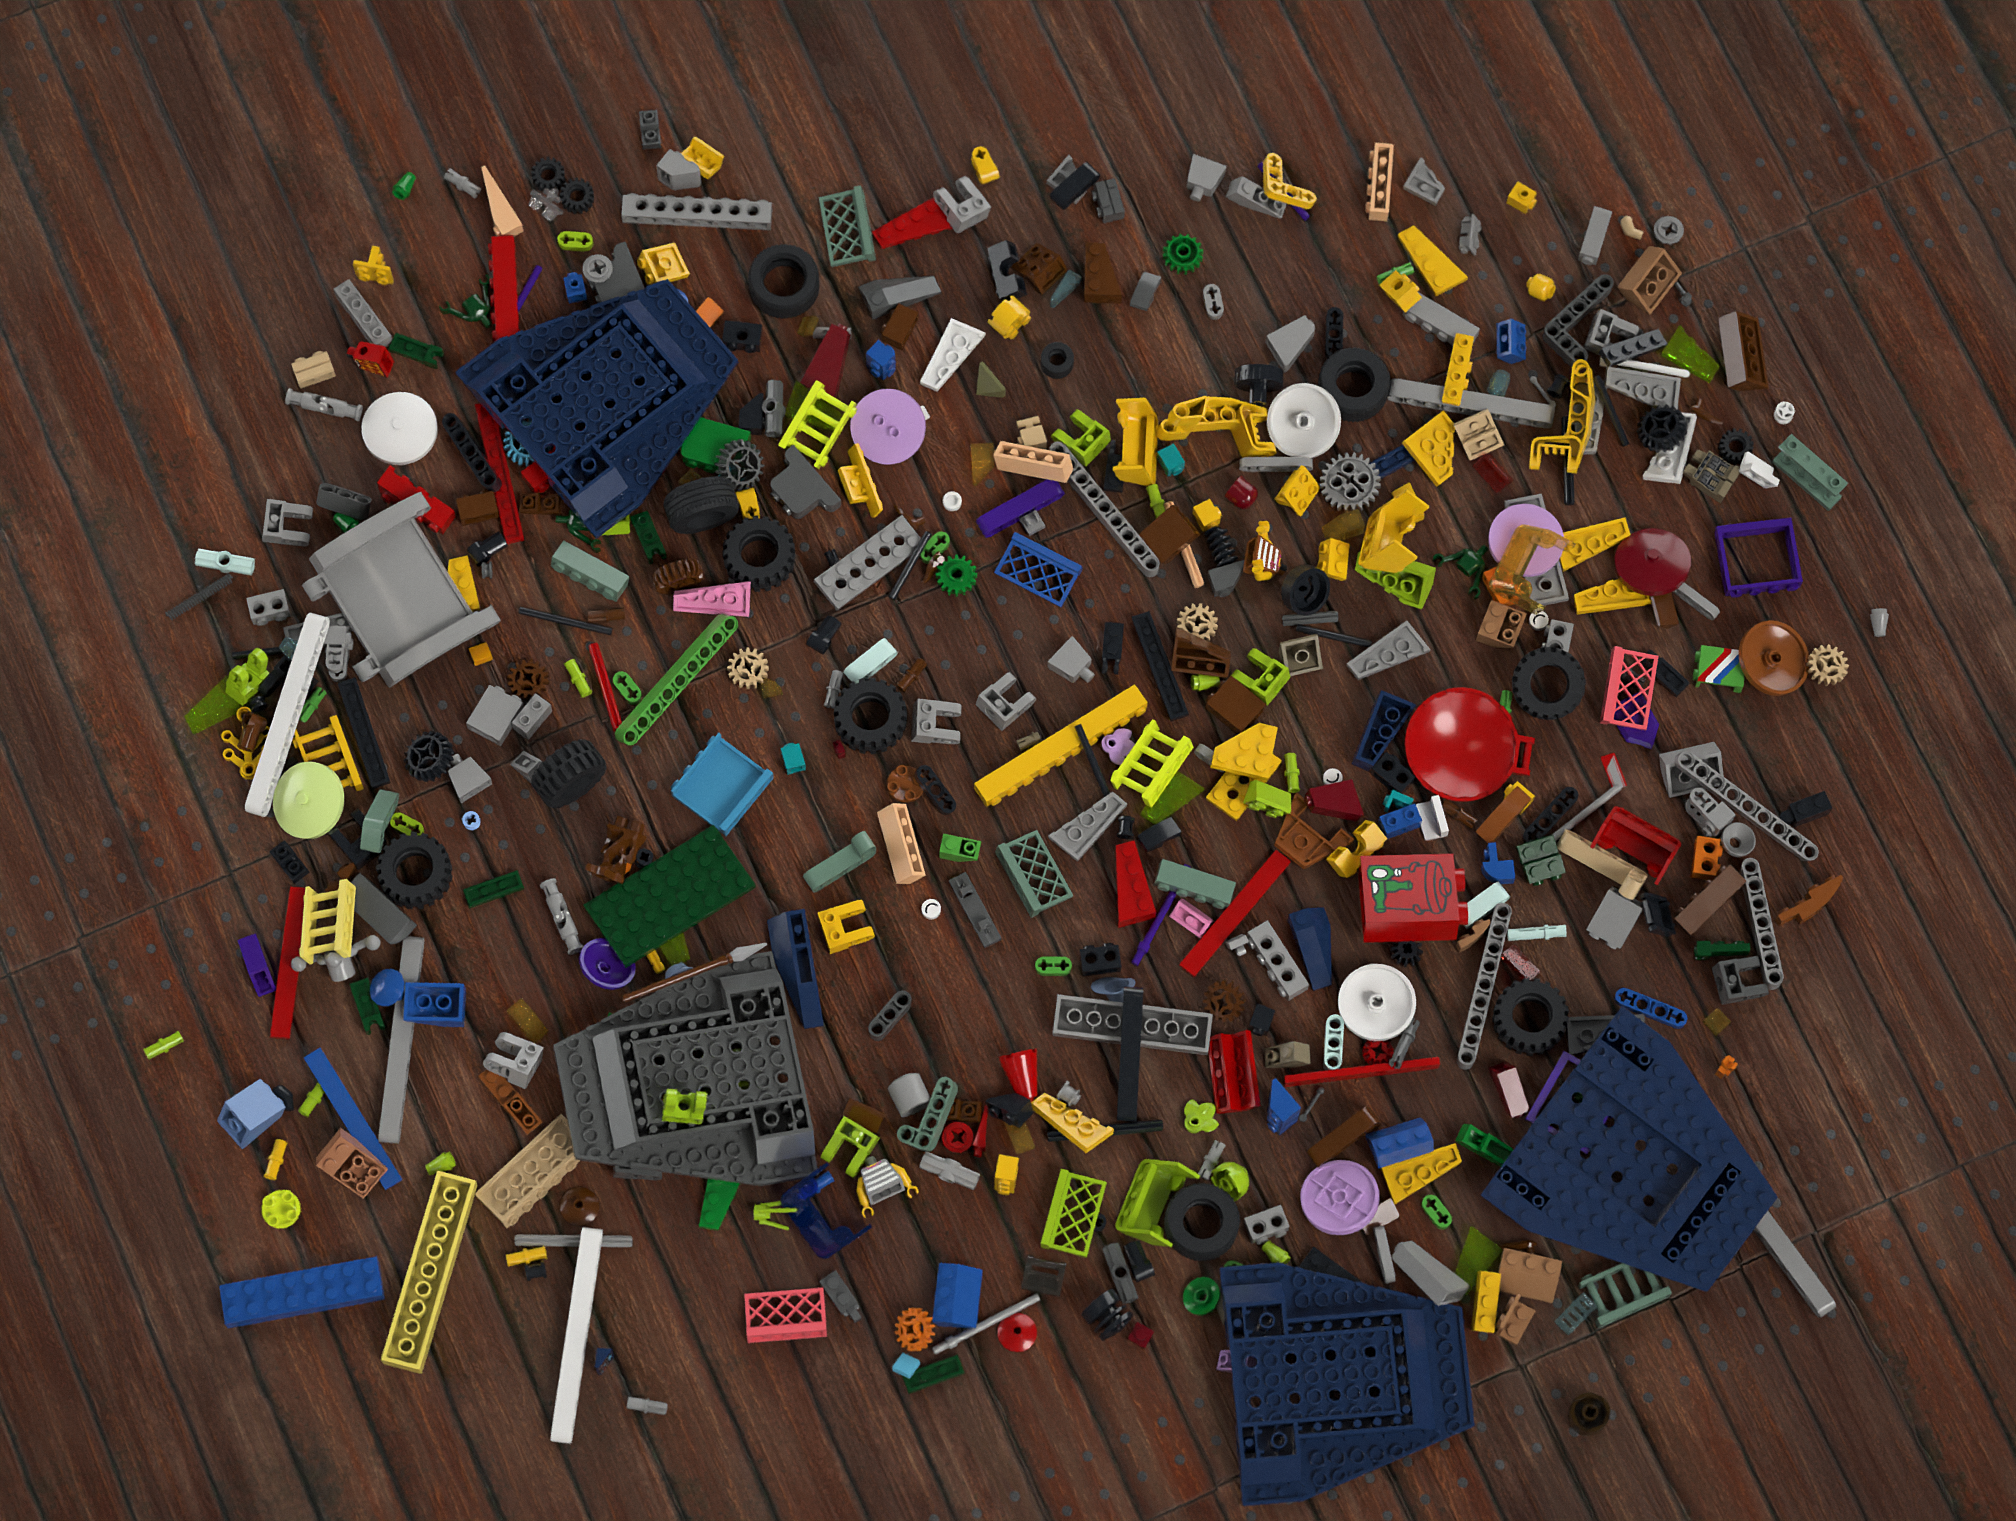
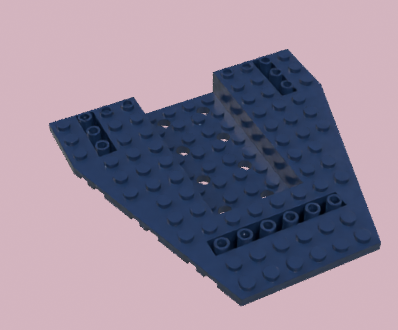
M668 279L646 286L645 289L627 293L628 295L618 296L590 306L591 308L583 311H575L566 317L561 316L534 326L535 328L516 332L515 335L502 337L456 371L459 379L502 429L506 427L548 476L550 486L596 539L643 503L738 364V359ZM614 351L621 352L619 358H613L611 354ZM585 373L592 375V378L588 381L581 379ZM638 378L645 380V383L641 386L636 385L634 382ZM554 396L562 397L560 403H553L551 400ZM607 401L615 402L613 408L605 407ZM529 418L532 420V423L529 426L522 425L523 419ZM578 423H583L586 427L584 430L578 431L575 429V426ZM548 446L556 448L555 452L551 454L546 453L545 449Z
M1623 1006L1595 1040L1480 1194L1529 1232L1708 1292L1778 1198L1672 1044ZM1578 1092L1582 1095L1583 1100L1581 1103L1577 1104L1572 1101L1573 1093ZM1606 1116H1611L1614 1119L1612 1127L1604 1125L1603 1120ZM1550 1124L1558 1125V1134L1552 1135L1549 1133L1548 1127ZM1637 1140L1645 1142V1150L1638 1151L1635 1148ZM1583 1147L1590 1149L1591 1155L1587 1159L1580 1156V1150ZM1669 1164L1677 1166L1678 1171L1675 1175L1668 1174L1667 1166ZM1615 1171L1622 1174V1180L1618 1183L1614 1182L1611 1178L1612 1173ZM1646 1195L1654 1198V1204L1650 1207L1643 1203V1198Z
M1283 1263L1219 1268L1226 1343L1230 1351L1237 1424L1235 1426L1242 1507L1305 1501L1475 1426L1462 1307L1451 1304L1438 1306L1434 1301L1426 1298L1370 1286L1365 1283L1354 1282L1299 1267H1292ZM1372 1347L1375 1350V1356L1368 1358L1364 1353L1365 1348ZM1328 1350L1334 1351L1336 1355L1335 1360L1328 1361L1325 1358V1352ZM1287 1354L1295 1355L1296 1362L1294 1364H1288L1285 1361ZM1246 1358H1255L1256 1366L1253 1368L1248 1367L1245 1363ZM1370 1387L1378 1388V1397L1373 1398L1369 1395ZM1331 1390L1338 1391L1340 1394L1339 1400L1332 1401L1329 1398V1392ZM1296 1393L1300 1396L1298 1404H1292L1289 1401L1291 1394ZM1251 1397H1258L1260 1399L1259 1407L1254 1408L1250 1405L1249 1400Z

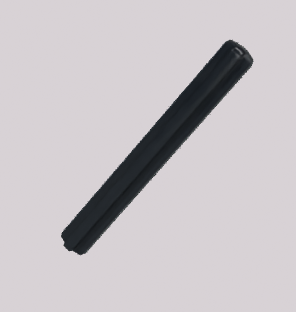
M1569 416L1561 418L1562 436L1567 432ZM1562 443L1564 446H1570V444ZM1566 451V455L1563 456L1564 504L1571 506L1575 502L1574 473H1567L1568 451Z

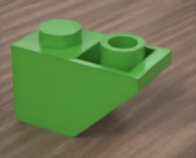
M943 834L940 858L956 862L977 861L981 841Z

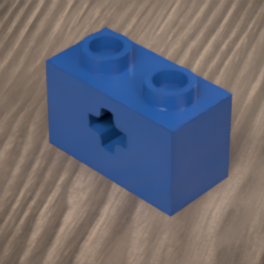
M1416 804L1382 815L1378 820L1380 830L1387 839L1420 828L1422 824V818Z

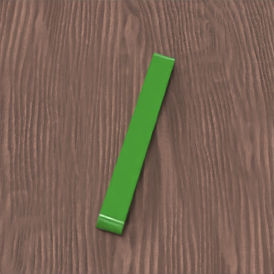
M719 614L619 725L615 731L617 741L627 745H634L736 631L738 621L735 617L727 614Z

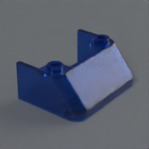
M825 1163L791 1187L780 1198L783 1208L797 1209L796 1212L786 1213L820 1259L830 1258L872 1228V1225L869 1224L855 1235L846 1226H840L832 1231L813 1205L810 1198L818 1192V1183L814 1176L829 1166L828 1163Z

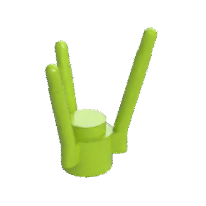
M790 1199L754 1205V1220H759V1224L789 1230L788 1226L771 1222L767 1219H770L771 1213L796 1212V1208H771L773 1206L795 1203L796 1200Z

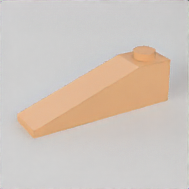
M484 165L482 172L495 226L493 231L496 236H516L523 232L522 223Z

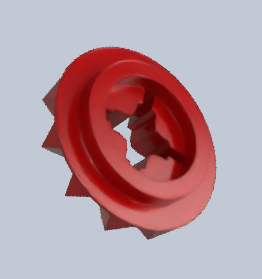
M1367 1040L1362 1050L1363 1058L1369 1065L1389 1063L1393 1056L1394 1048L1388 1040ZM1381 1045V1051L1384 1053L1379 1054L1377 1059H1375L1376 1055L1373 1049H1377Z
M953 1122L944 1129L942 1142L946 1149L951 1152L962 1153L972 1145L973 1132L967 1124ZM953 1133L956 1135L963 1133L961 1137L963 1144L959 1141L953 1142Z

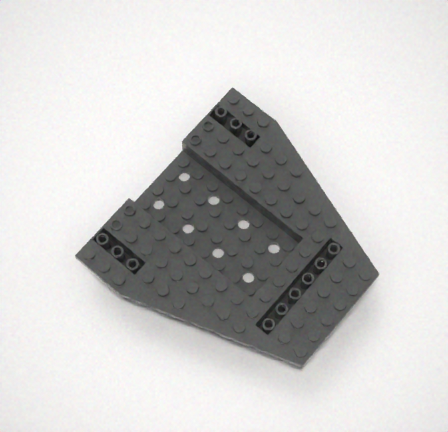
M772 951L752 954L743 961H736L732 964L728 963L727 965L716 967L662 988L654 994L640 999V1001L633 1005L627 1006L602 1019L600 1022L587 1027L585 1030L553 1045L575 1160L755 1186L776 1184L819 1175L815 1159L814 1130L783 982L775 967ZM777 1037L780 1044L773 1046L770 1044L769 1039ZM737 1043L741 1046L742 1050L734 1052L731 1049V1045ZM700 1050L703 1053V1057L696 1059L693 1057L692 1052ZM661 1056L665 1063L663 1065H656L654 1058ZM784 1074L787 1076L788 1081L780 1083L777 1080V1076ZM740 1081H747L749 1088L742 1090L738 1083ZM703 1087L710 1089L711 1094L707 1096L706 1108L701 1124L662 1121L663 1101L661 1096L665 1094L667 1089H677L682 1095L696 1093V1091H700ZM681 1103L678 1105L681 1110H688L686 1104Z

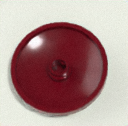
M1648 528L1631 533L1629 537L1623 539L1615 553V571L1618 578L1627 588L1642 595L1659 596L1668 594L1678 589L1686 581L1690 573L1691 555L1687 545L1677 535L1666 530Z

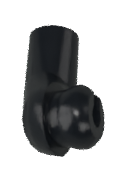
M284 1085L274 1087L272 1092L276 1097H280L284 1101V1111H293V1093Z

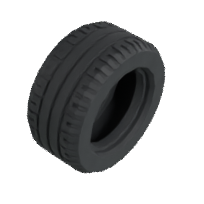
M777 244L776 246L773 245L764 249L763 252L761 251L754 258L748 273L750 296L758 309L764 311L769 316L780 317L781 319L797 317V315L799 316L809 310L818 297L820 281L816 262L808 252L795 245ZM790 266L797 269L803 275L805 281L801 289L795 294L787 297L777 296L765 288L763 282L766 275L774 268Z

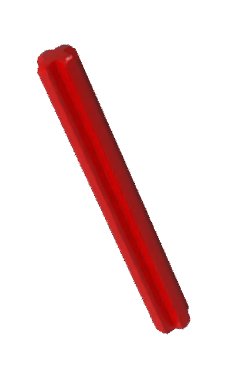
M592 643L588 646L612 728L615 732L622 721L598 643Z

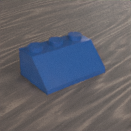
M1275 1078L1272 1081L1269 1092L1267 1126L1273 1133L1277 1132L1280 1136L1297 1122L1301 1107Z
M1421 1117L1365 1134L1378 1169L1434 1151L1433 1137L1427 1123Z
M939 1263L932 1319L937 1326L976 1329L983 1270L960 1264Z

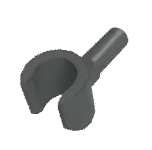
M1676 282L1674 285L1682 295L1679 301L1684 307H1687L1692 302V295L1685 292L1680 284Z

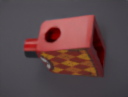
M361 341L358 343L357 348L350 346L347 351V357L354 359L360 369L388 378L395 362L387 348L377 344Z

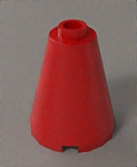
M1029 1049L998 1057L1014 1093L1030 1099L1031 1102L1034 1101V1097L1037 1096V1049Z

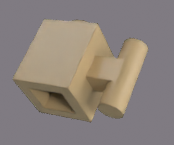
M1039 416L1016 421L1018 429L1026 428L1020 430V437H1017L1019 445L1040 449L1046 448L1047 441L1042 425L1033 426L1040 423Z

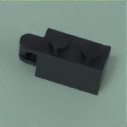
M1825 791L1789 804L1787 810L1783 811L1779 818L1788 825L1792 824L1795 828L1829 815L1832 806Z

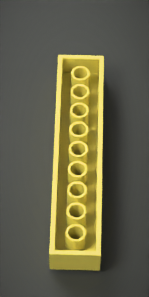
M437 1171L381 1358L385 1365L422 1374L478 1186L476 1180Z

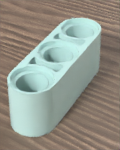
M883 638L852 662L843 673L851 682L854 681L855 684L859 683V679L865 678L866 681L893 660L898 652L886 638Z
M1499 881L1467 903L1468 925H1463L1466 929L1471 928L1473 923L1493 912L1496 905L1505 903L1510 898V895Z
M1336 1014L1329 1016L1325 1025L1324 1070L1340 1069L1342 1063L1344 1020ZM1337 1022L1340 1027L1333 1029L1329 1024ZM1334 1040L1339 1046L1332 1048L1328 1042ZM1333 1059L1338 1065L1331 1067L1327 1061Z

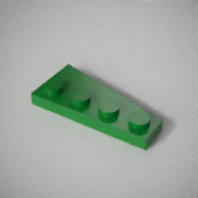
M708 1179L699 1228L719 1231L740 1183Z

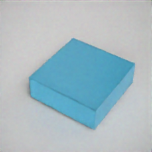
M902 1353L892 1369L894 1372L910 1379L920 1365V1361Z

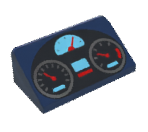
M596 1349L595 1369L598 1375H602L614 1358L612 1349Z

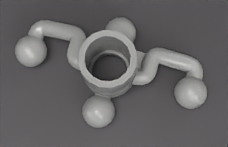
M370 935L351 946V957L364 947H367L369 950L378 949L381 944L380 939L375 935ZM336 951L325 952L324 956L314 954L313 962H317L319 965L326 964L333 982L346 980L356 973L350 957L343 958ZM295 957L291 961V967L294 971L301 972L306 968L307 962L301 957Z

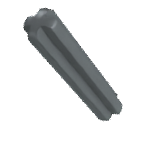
M1337 611L1316 612L1308 616L1299 614L1282 616L1283 626L1338 621Z

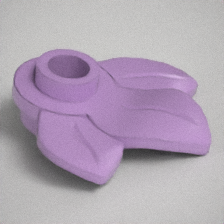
M1117 729L1112 735H1106L1101 741L1102 749L1109 754L1110 760L1114 764L1121 765L1135 745L1133 741L1129 740L1132 731L1128 729ZM1109 741L1114 743L1113 747L1109 745Z

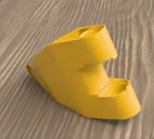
M1577 360L1572 366L1567 432L1563 436L1535 438L1531 444L1529 469H1540L1542 449H1545V454H1550V450H1553V455H1557L1559 450L1561 451V456H1565L1566 451H1568L1567 473L1577 474L1591 435L1596 404L1593 372L1585 360ZM1581 369H1586L1584 373H1579ZM1582 404L1584 406L1583 411L1575 413V405ZM1574 423H1581L1582 428L1580 431H1572ZM1550 442L1567 443V444H1570V446L1552 445V444H1544V443H1550Z
M1202 396L1178 403L1169 412L1168 419H1164L1156 429V435L1162 441L1183 440L1191 432L1230 429L1242 458L1270 457L1277 453L1275 443L1258 442L1260 437L1257 435L1258 428L1255 426L1257 425L1256 423L1267 420V409L1233 398Z

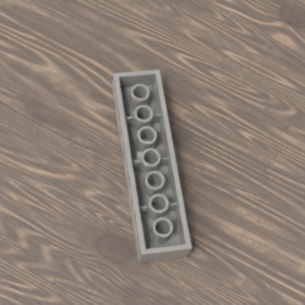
M1058 994L1053 1036L1121 1044L1123 1003ZM1143 1005L1140 1047L1208 1055L1213 1014Z

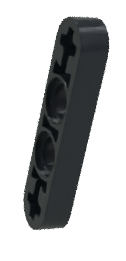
M1573 787L1563 789L1525 830L1523 842L1526 843L1534 840H1528V833L1532 835L1536 829L1539 832L1536 834L1535 840L1545 837L1577 802L1578 791ZM1565 793H1567V794L1572 793V794H1573V797H1572L1573 800L1570 798V799H1568L1567 802L1564 804L1563 801H1564L1565 798H1566V794H1565ZM1555 805L1560 806L1562 813L1554 814L1552 807ZM1547 819L1550 825L1547 828H1542L1539 825V821Z

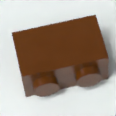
M898 303L896 309L893 308L889 314L890 320L888 324L883 325L880 334H882V342L902 351L919 320V313Z
M484 490L476 495L471 496L467 494L456 499L462 526L499 518L493 491Z

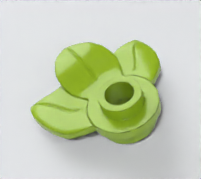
M1190 1100L1184 1108L1186 1116L1184 1126L1190 1133H1198L1201 1130L1206 1132L1214 1131L1219 1126V1123L1213 1119L1215 1105L1207 1102L1198 1105L1195 1100ZM1191 1121H1195L1198 1124L1194 1125L1191 1123Z

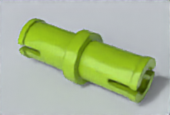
M1153 484L1147 486L1146 490L1151 501L1150 507L1153 508L1157 519L1165 511V502L1161 498L1158 485Z
M571 659L567 661L564 666L571 676L572 684L576 685L581 698L590 695L592 690L585 680V674L580 671L576 660Z
M1287 753L1284 755L1286 766L1284 775L1287 777L1288 792L1296 793L1300 791L1298 779L1300 771L1297 769L1296 754Z
M176 1031V1033L164 1039H158L157 1043L143 1050L148 1060H151V1058L163 1052H169L168 1049L183 1043L184 1040L179 1031Z
M319 1082L311 1092L307 1093L306 1100L298 1109V1112L305 1117H309L314 1107L322 1101L321 1097L325 1092Z

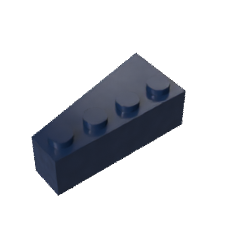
M1381 690L1375 699L1351 764L1370 771L1416 704Z

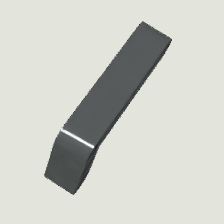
M1609 275L1599 276L1545 326L1542 336L1544 342L1570 367L1577 361L1574 358L1575 356H1579L1587 361L1588 353L1568 332L1611 293L1614 282ZM1604 283V284H1606L1608 287H1607V288H1603V287L1600 286V284ZM1592 295L1595 297V299L1590 300L1587 298V296ZM1579 307L1582 309V311L1577 312L1574 310V308ZM1566 319L1569 321V323L1564 324L1561 322V320ZM1548 331H1553L1556 335H1549ZM1561 344H1567L1569 348H1563Z

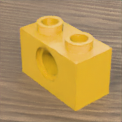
M1396 270L1379 285L1386 295L1404 312H1407L1422 298L1418 293L1420 290L1413 281L1411 282L1404 273L1401 275Z

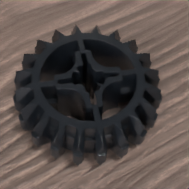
M1658 404L1657 409L1651 407L1650 412L1645 411V416H1640L1641 422L1637 423L1638 439L1651 452L1655 450L1659 453L1663 450L1666 453L1669 448L1673 451V446L1680 447L1679 441H1684V435H1687L1688 424L1686 418L1674 406L1669 408L1665 404L1662 408Z
M430 730L429 733L423 731L422 736L417 734L416 740L411 739L412 744L407 746L409 750L404 753L407 758L403 761L407 764L405 768L412 777L428 783L429 780L435 782L436 777L441 779L442 773L447 774L446 769L451 767L449 763L454 760L451 755L455 752L452 749V743L449 742L446 736Z

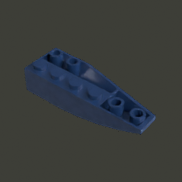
M805 909L784 912L767 920L775 964L804 1029L824 1026Z

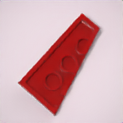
M933 197L872 231V236L880 248L884 249L902 244L907 240L920 239L921 236L934 235L939 233V231L951 230L953 228Z

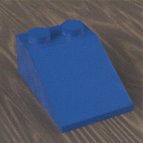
M405 982L403 1021L442 1027H464L465 985L462 983Z

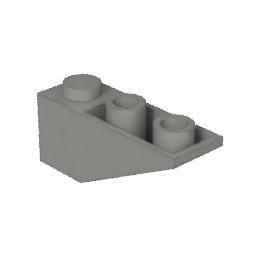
M1243 176L1231 181L1226 194L1228 199L1241 206L1280 219L1287 203L1268 198L1264 193V188Z

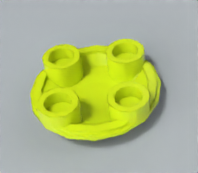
M276 1190L264 1197L262 1201V1216L271 1227L277 1229L287 1228L298 1219L300 1202L291 1191Z

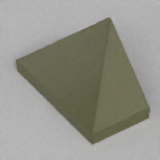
M982 361L979 364L976 395L1003 398L1006 396L1005 387Z

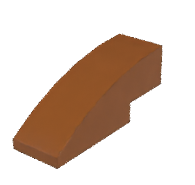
M1517 786L1483 822L1476 833L1487 843H1494L1531 801V798Z

